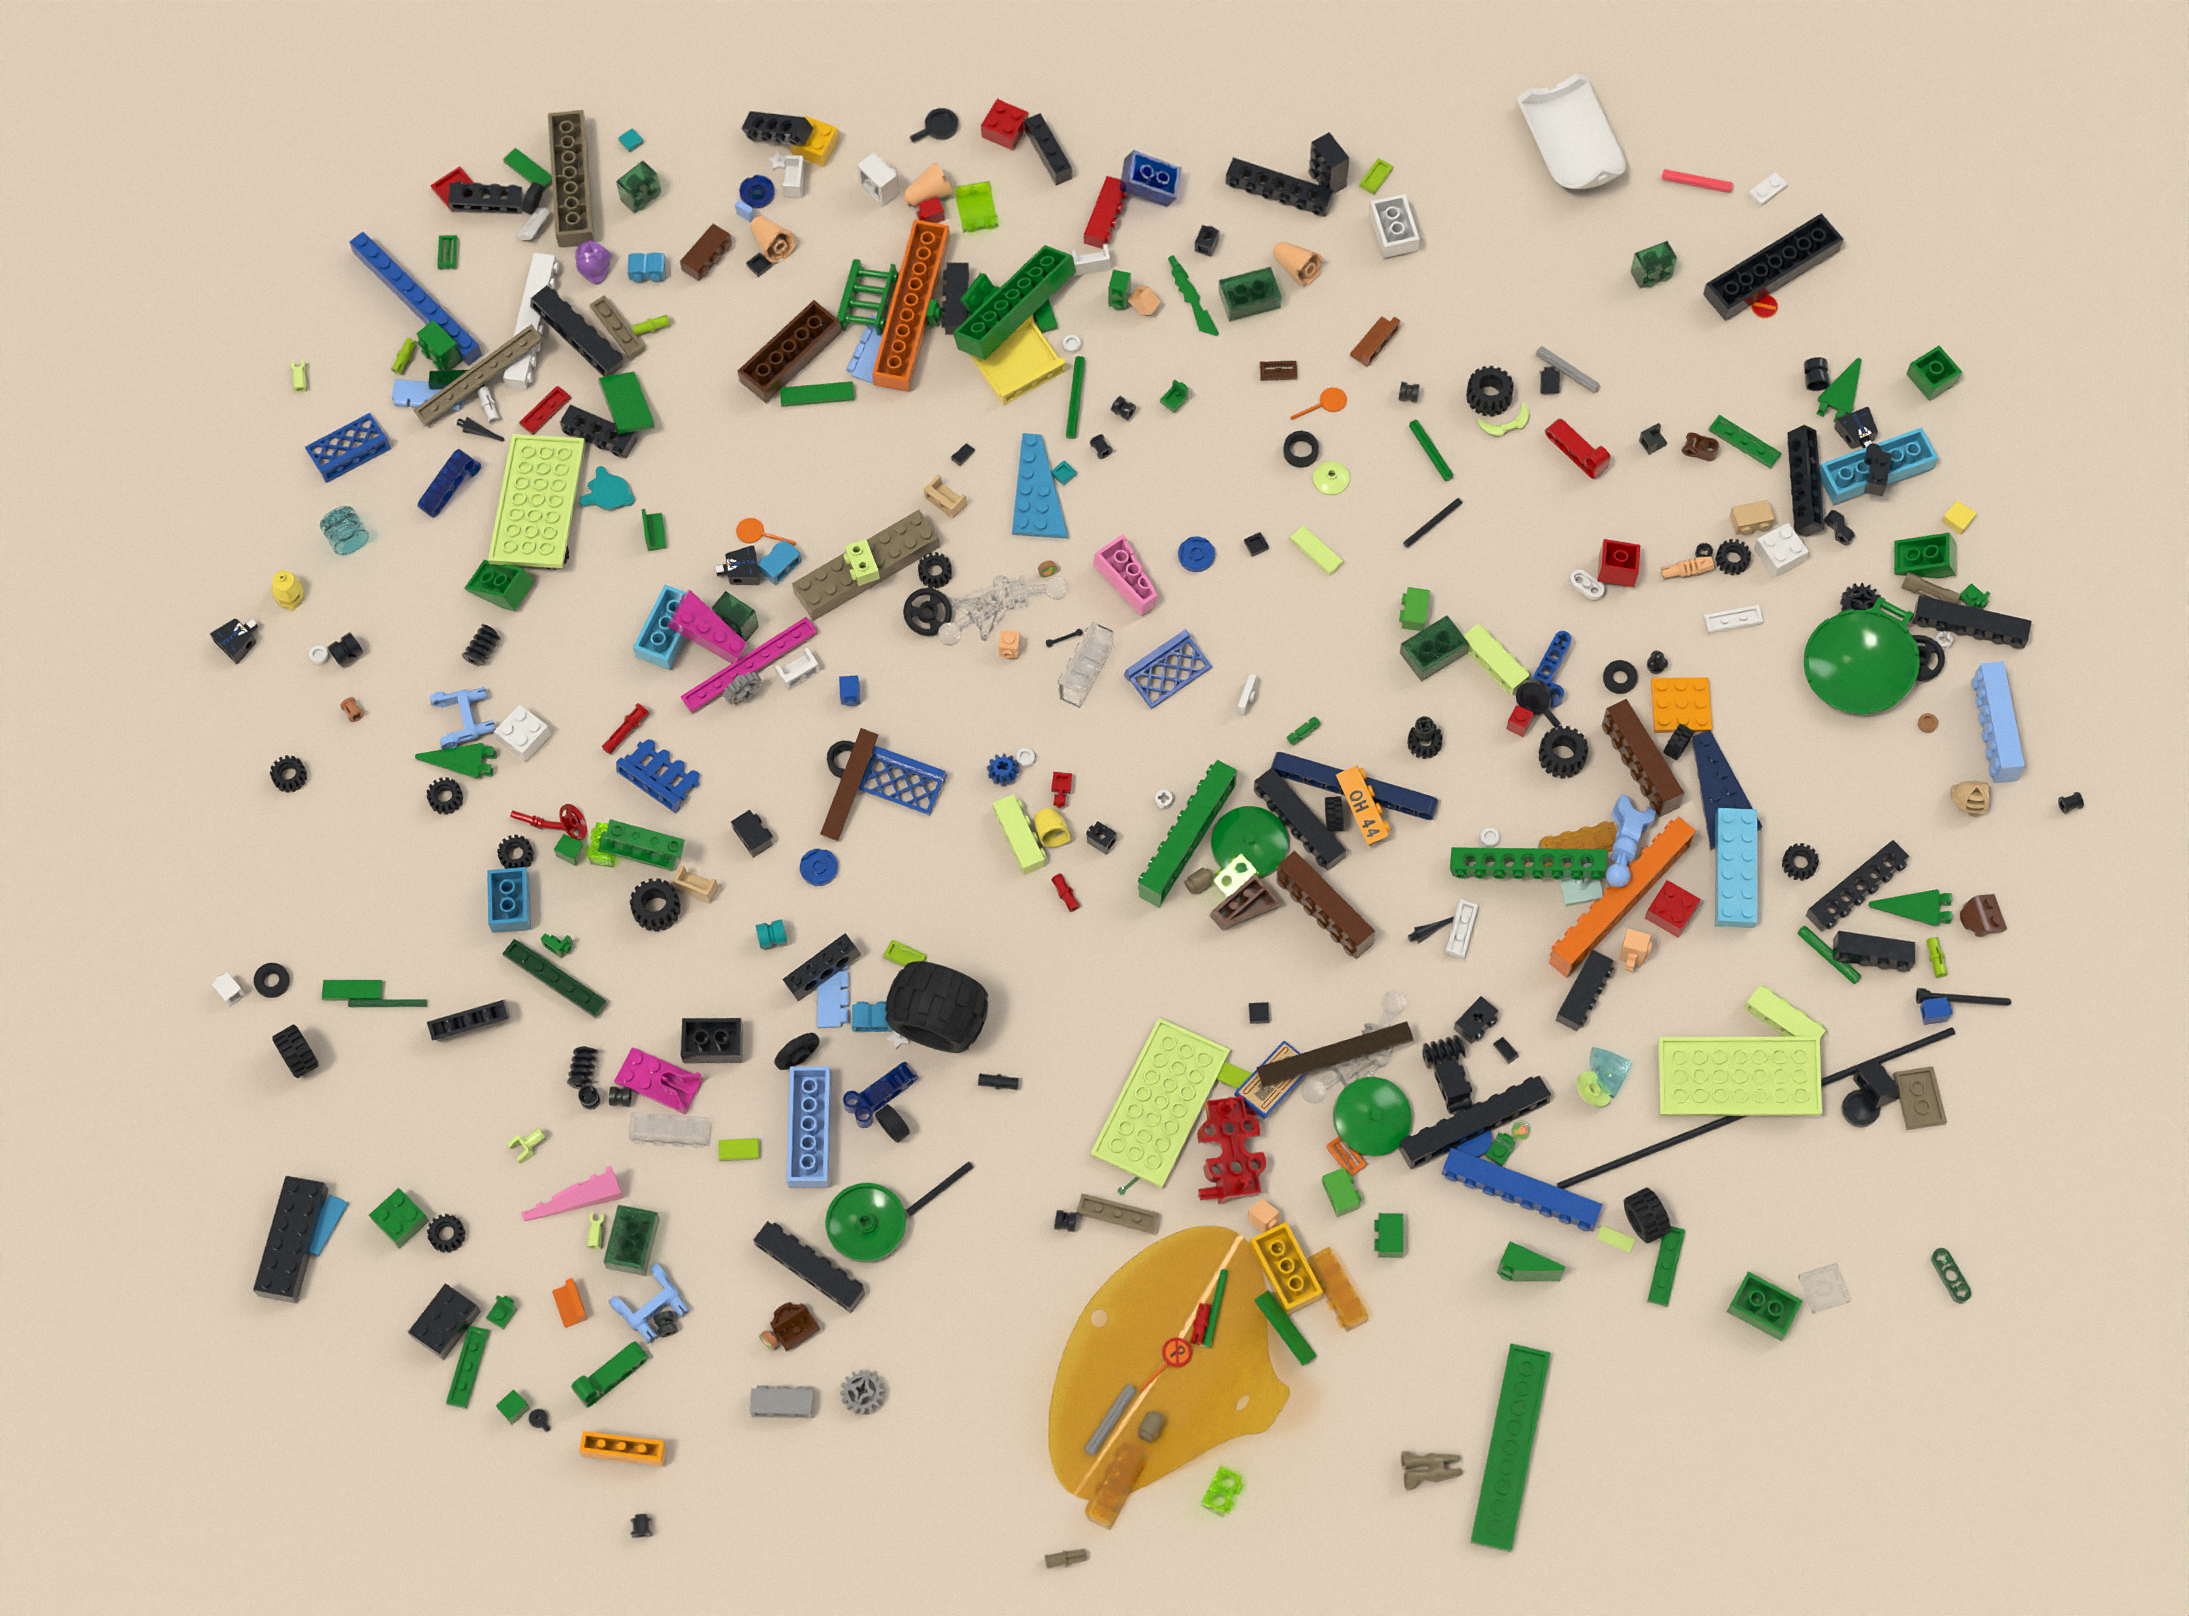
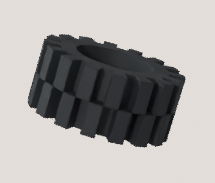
M1729 539V542L1726 540L1719 546L1715 561H1717V567L1720 566V571L1724 569L1725 574L1731 572L1730 575L1734 576L1735 572L1739 575L1741 571L1744 572L1751 559V550L1748 551V545L1744 547L1745 542L1742 541L1740 544L1738 539L1733 542V539ZM1729 552L1737 553L1740 556V560L1738 562H1731L1726 558V555Z
M931 552L929 557L924 555L923 559H920L918 574L920 581H923V585L926 586L928 584V588H932V585H934L935 589H938V585L942 588L944 583H949V579L951 580L952 568L948 557L945 558L942 553L939 556L938 552L932 555ZM938 565L942 568V572L939 575H930L928 573L929 567Z
M1680 723L1667 742L1663 753L1677 761L1688 746L1694 731Z
M1435 724L1432 743L1429 746L1420 745L1414 735L1415 728H1411L1407 744L1408 749H1411L1413 755L1416 753L1417 758L1421 755L1423 756L1422 759H1426V756L1430 759L1432 755L1436 756L1438 751H1440L1443 736L1440 734L1441 730L1436 729L1437 726Z
M285 755V759L281 756L279 757V762L275 760L273 762L275 766L271 765L272 771H270L274 785L280 791L285 790L286 793H289L290 789L292 792H295L294 788L296 787L298 790L301 789L300 784L304 785V779L307 780V771L300 759H296L292 755L289 758L288 755ZM294 769L296 773L293 778L288 780L282 778L284 770Z
M441 777L439 782L434 780V785H429L430 790L427 789L426 796L434 811L437 810L439 814L443 812L444 815H448L447 811H450L452 814L454 813V808L458 810V805H462L463 793L459 784L454 779L450 781L448 777H445V780H443ZM444 790L452 792L450 800L445 802L438 800L440 792Z
M1341 796L1325 797L1327 829L1329 832L1343 831L1344 816Z
M510 835L508 840L505 838L502 840L503 844L499 843L500 849H497L498 858L505 869L531 865L530 861L534 859V851L527 838L525 839L524 836L519 838L518 835H514V838H512ZM518 847L523 850L522 856L518 859H511L508 856L509 851L513 848Z
M1796 843L1793 847L1790 846L1786 850L1782 859V867H1784V873L1788 872L1787 876L1789 878L1794 876L1793 880L1800 878V881H1803L1804 878L1807 880L1810 876L1814 875L1819 859H1817L1818 853L1815 854L1816 850L1814 848L1812 850L1809 849L1810 845L1807 844L1804 847V843H1800V846ZM1802 856L1806 858L1808 864L1804 868H1799L1794 865L1793 858Z
M438 1215V1219L433 1218V1223H429L427 1237L437 1251L440 1250L442 1253L444 1251L450 1253L452 1249L456 1251L457 1246L461 1247L462 1240H465L464 1234L466 1233L464 1227L454 1215ZM443 1227L453 1228L454 1234L449 1240L439 1238V1231Z

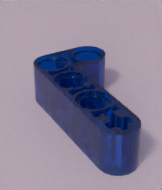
M461 449L454 451L420 498L417 507L431 518L438 516L467 475L474 477L480 471L481 463Z

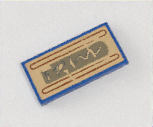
M1283 1041L1260 1066L1301 1053ZM1256 1069L1238 1088L1234 1096H1243L1244 1104L1265 1120L1307 1074L1262 1087Z

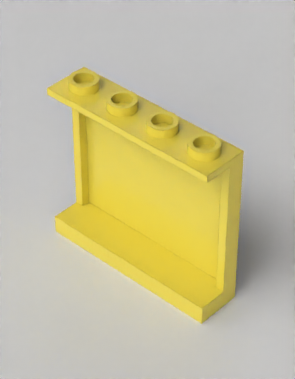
M1033 315L1012 333L986 360L970 354V357L1003 405L1066 372V362L1054 352L1034 323Z

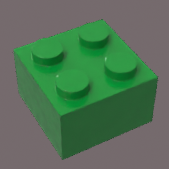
M434 320L416 333L419 339L417 342L422 348L421 353L426 359L430 358L433 361L432 363L437 370H452L463 361L457 343Z
M1939 345L1910 363L1906 374L1930 401L1957 384L1962 371Z
M397 1188L369 1214L371 1220L399 1249L429 1222L426 1215L400 1188Z

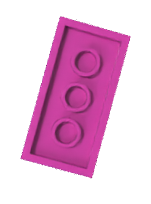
M632 1047L614 1082L622 1087H631V1090L637 1094L686 1114L703 1079L699 1072L692 1074Z

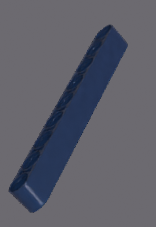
M1283 752L1275 753L1271 768L1280 777L1345 796L1336 774L1345 770ZM1369 777L1364 779L1366 785H1371L1375 796L1372 798L1375 804L1379 803L1381 807L1425 820H1433L1439 803L1437 798Z

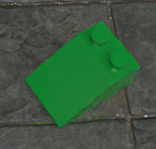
M1950 532L1895 540L1894 574L1906 576L1910 572L1917 576L1928 578L1956 576V542Z
M483 560L464 589L500 608L515 611L534 581L524 568L507 564H489L488 560Z
M1510 1241L1499 1263L1497 1274L1506 1281L1512 1280L1514 1282L1560 1281L1566 1267Z

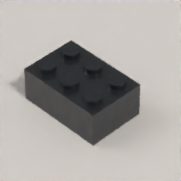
M1328 132L1311 142L1308 171L1311 178L1316 179L1320 186L1334 190L1335 194L1347 187L1349 156L1331 133Z
M682 1018L680 1056L683 1063H742L743 1022L741 1018Z
M445 1283L408 1333L412 1339L442 1360H445L468 1327L480 1314L481 1310L475 1303Z

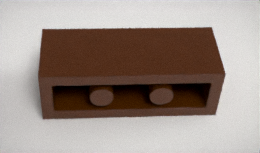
M713 223L680 260L682 271L700 281L702 277L708 274L713 264L718 263L721 255L730 249L732 244L730 234Z

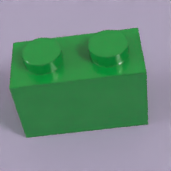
M1113 269L1108 286V306L1117 310H1126L1131 294V273Z
M1379 1213L1378 1220H1374V1232H1378V1239H1374V1251H1378V1258H1402L1403 1213Z

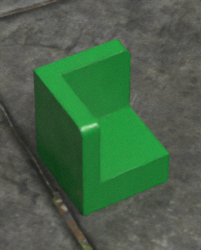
M563 834L554 851L557 857L576 866L578 863L576 857L582 849L583 843Z
M514 1389L496 1405L497 1409L506 1417L511 1425L530 1409L528 1404Z

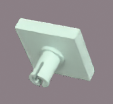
M1586 863V864L1583 865V867H1584V868H1588V867H1590L1592 864H1591V863ZM1563 878L1559 880L1565 907L1594 902L1596 899L1600 900L1603 897L1600 880H1592L1591 878H1583L1581 880Z

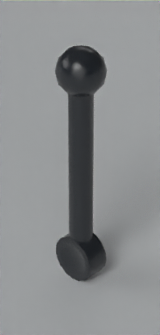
M1077 629L1076 632L1054 640L1048 639L1046 646L1050 648L1054 643L1076 635L1081 636L1083 631L1082 629Z

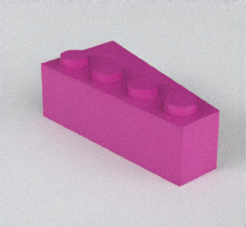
M691 590L682 596L667 627L731 664L740 658L747 644Z

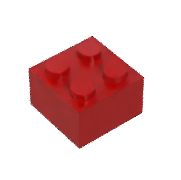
M996 99L981 124V137L1013 151L1025 131L1024 120L1029 118V112Z
M1603 539L1599 552L1597 581L1634 587L1639 573L1641 545Z
M1666 880L1648 908L1645 919L1679 938L1698 908L1701 899Z

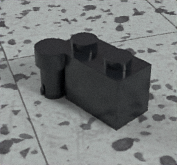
M1872 443L1867 446L1864 462L1866 465H1869L1864 493L1883 496L1887 486L1892 454L1882 452L1878 444Z
M1457 1059L1434 1066V1077L1444 1101H1446V1108L1449 1110V1114L1463 1109L1466 1111L1472 1106L1470 1093L1473 1092L1469 1081L1466 1082L1464 1067L1462 1065L1459 1066Z

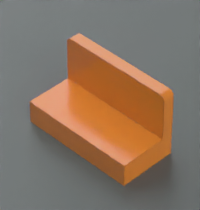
M573 1278L565 1280V1286L552 1291L565 1328L588 1320Z

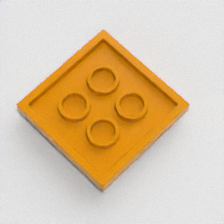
M1708 677L1651 678L1654 733H1674L1680 723L1693 730L1694 733L1707 730L1712 731Z

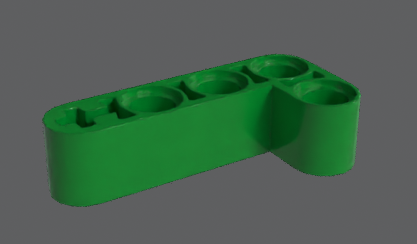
M634 1341L588 1378L586 1375L579 1377L573 1382L571 1388L586 1408L591 1407L641 1367L649 1359V1356Z

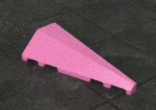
M609 1166L606 1168L605 1173L599 1176L593 1174L589 1180L576 1183L553 1195L552 1201L546 1204L540 1202L536 1204V1208L521 1213L524 1221H529L623 1199L624 1197L613 1169Z

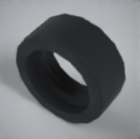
M1295 431L1285 439L1283 447L1284 458L1292 466L1299 468L1307 467L1313 464L1318 456V441L1311 433ZM1303 441L1311 445L1312 451L1306 457H1298L1290 452V447L1295 442Z
M842 740L833 744L828 750L827 764L834 776L842 778L845 770L835 765V755L844 750L852 751L854 742Z
M886 1104L875 1113V1117L881 1127L895 1142L899 1143L910 1134V1130L904 1120L890 1105Z

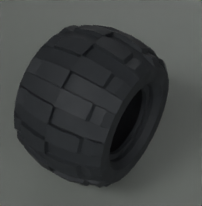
M913 961L905 964L904 969L899 971L892 982L886 999L885 1011L887 1014L885 1020L892 1030L911 1041L944 1052L961 1053L968 1050L971 1044H974L982 1031L988 1012V993L979 982L959 971L931 962Z

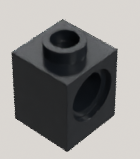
M1202 225L1195 240L1194 251L1212 257L1219 241V230L1212 226Z
M1099 821L1094 826L1091 825L1086 832L1087 843L1104 854H1107L1117 841V833ZM1101 834L1104 835L1105 838L1097 839L1096 836Z

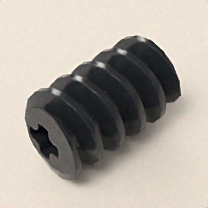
M481 624L482 628L477 630L478 634L474 635V640L470 641V646H467L466 652L462 654V657L473 665L478 663L484 665L485 661L482 657L488 659L489 656L486 651L492 653L493 650L490 645L495 647L497 644L494 639H501L497 632L486 624Z
M1458 1035L1453 1036V1041L1450 1037H1446L1445 1042L1439 1039L1438 1045L1435 1041H1431L1430 1046L1427 1043L1423 1044L1422 1055L1426 1068H1429V1062H1432L1435 1066L1437 1065V1060L1441 1063H1444V1058L1451 1061L1453 1055L1457 1060H1459V1054H1462L1464 1058L1466 1057L1463 1043Z
M586 1046L573 1050L575 1056L571 1059L573 1063L570 1065L571 1071L568 1074L570 1078L567 1080L569 1086L581 1089L586 1084L593 1083L588 1077L594 1076V1073L589 1071V1069L596 1068L591 1062L597 1061V1058L592 1056V1054H598V1050Z

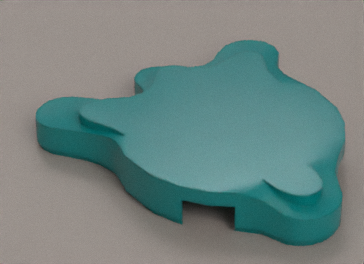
M603 466L596 468V478L587 484L588 489L592 492L580 497L579 500L583 507L595 505L608 511H613V508L619 506L621 508L631 506L635 501L626 481L619 476L609 474Z

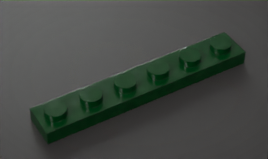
M513 939L502 953L505 958L595 1019L608 1004L602 997L516 939Z

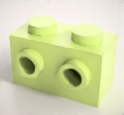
M866 539L845 546L844 560L846 565L850 564L852 568L849 570L851 578L857 581L858 586L880 579L878 568Z

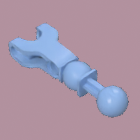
M1623 794L1616 801L1612 811V817L1618 825L1616 840L1612 847L1613 854L1611 855V859L1616 862L1609 866L1606 871L1607 882L1612 887L1618 888L1628 884L1631 877L1629 868L1626 866L1635 857L1640 835L1654 821L1656 810L1648 806L1645 812L1636 811L1630 804V798Z

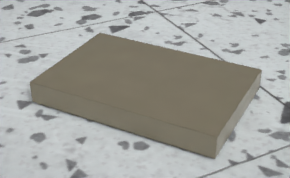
M1933 1066L1893 1073L1894 1081L1899 1087L1898 1097L1906 1130L1947 1123Z

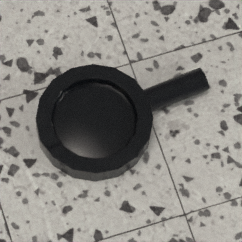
M947 108L932 110L925 118V129L911 135L910 140L913 143L927 135L936 140L951 138L958 130L956 114Z
M1529 679L1523 682L1515 695L1517 704L1533 712V715L1543 713L1555 728L1558 727L1561 723L1548 709L1552 702V694L1548 686L1536 679Z
M1861 1089L1848 1093L1842 1102L1841 1110L1843 1117L1853 1126L1860 1128L1868 1127L1879 1116L1880 1107L1875 1108Z

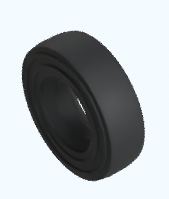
M533 182L530 185L523 200V212L532 215L537 209L543 194V185L537 182Z
M1613 661L1604 670V685L1613 693H1628L1636 685L1637 671L1627 661ZM1617 671H1623L1627 675V680L1624 683H1618L1613 679V674Z
M266 963L259 967L254 975L256 990L267 998H275L282 995L288 989L290 983L287 970L278 963ZM276 974L279 976V982L273 987H268L264 983L266 976Z

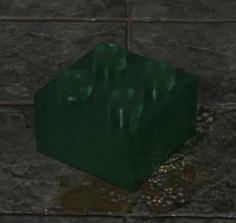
M643 160L616 181L620 201L634 214L644 209L646 204L656 199L661 193L657 173Z
M1665 241L1636 252L1630 272L1640 289L1644 287L1649 288L1657 282L1667 281L1673 277L1677 257L1669 242Z
M727 591L712 606V611L745 642L748 641L759 627L755 610Z

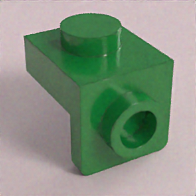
M930 299L926 312L927 326H938L942 315V308L937 300Z
M1174 379L1172 387L1160 399V403L1175 413L1188 399L1187 386Z

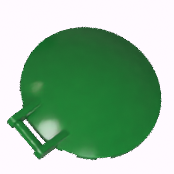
M1880 596L1872 609L1845 610L1830 619L1824 620L1811 634L1804 652L1805 676L1815 694L1831 707L1852 714L1877 713L1900 702L1915 684L1920 666L1918 646L1907 629L1914 616L1913 612H1906L1885 601L1886 599ZM1881 608L1903 618V620L1901 621L1881 611Z

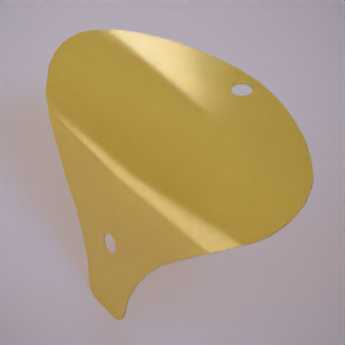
M1198 1226L1160 1239L1142 1250L1116 1271L1085 1306L1073 1328L1061 1358L1049 1410L1048 1446L1051 1462L1059 1482L1071 1494L1085 1500L1094 1501L1125 1496L1149 1485L1223 1442L1245 1434L1263 1433L1275 1421L1290 1396V1388L1279 1381L1273 1371L1269 1357L1267 1317L1254 1301L1258 1296L1265 1293L1264 1278L1250 1244L1240 1234L1220 1226ZM1220 1270H1228L1211 1348H1205L1203 1344L1201 1346L1197 1345V1340L1194 1345L1190 1343L1198 1305L1199 1303H1204L1205 1309L1207 1303L1212 1308ZM1098 1309L1105 1311L1107 1314V1322L1102 1327L1094 1326L1091 1321L1093 1312ZM1205 1329L1204 1338H1203V1343H1204L1205 1334H1206V1330H1207V1329ZM1175 1337L1186 1340L1192 1349L1190 1361L1185 1366L1178 1368L1168 1365L1144 1391H1140V1388L1165 1363L1162 1356V1348L1165 1342ZM1125 1385L1133 1386L1136 1390L1135 1394L1095 1455L1090 1456L1085 1453V1446ZM1248 1395V1404L1243 1409L1236 1410L1237 1402L1243 1396ZM1156 1411L1163 1415L1162 1419L1165 1423L1156 1440L1153 1439L1152 1443H1149L1137 1436L1139 1433L1138 1428L1147 1412Z

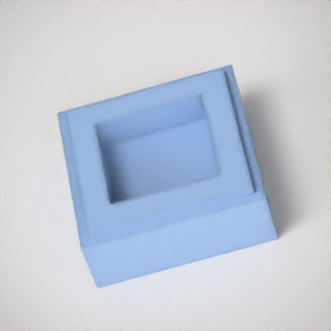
M738 200L735 204L737 215L751 222L755 218L753 208Z

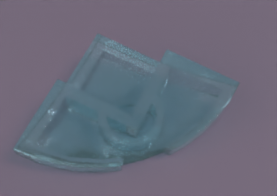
M1593 1047L1590 1052L1591 1070H1596L1595 1073L1598 1077L1596 1082L1600 1088L1611 1098H1614L1622 1086L1632 1062L1613 1052Z

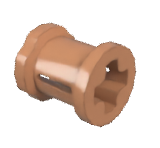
M349 697L340 704V708L348 714L350 722H356L364 716V711L359 709L354 697Z

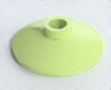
M1324 462L1317 466L1313 473L1315 487L1324 494H1339L1349 485V472L1344 465L1338 462Z
M1591 1071L1583 1072L1578 1076L1577 1089L1587 1103L1595 1107H1603L1610 1102L1611 1090L1603 1077Z

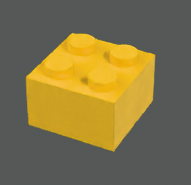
M805 116L813 126V130L805 145L795 146L790 144L791 153L793 156H803L804 160L824 167L839 140L838 128Z

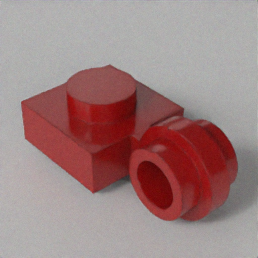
M1053 771L1051 792L1058 793L1054 795L1053 806H1057V808L1065 807L1066 795L1062 794H1070L1072 773Z

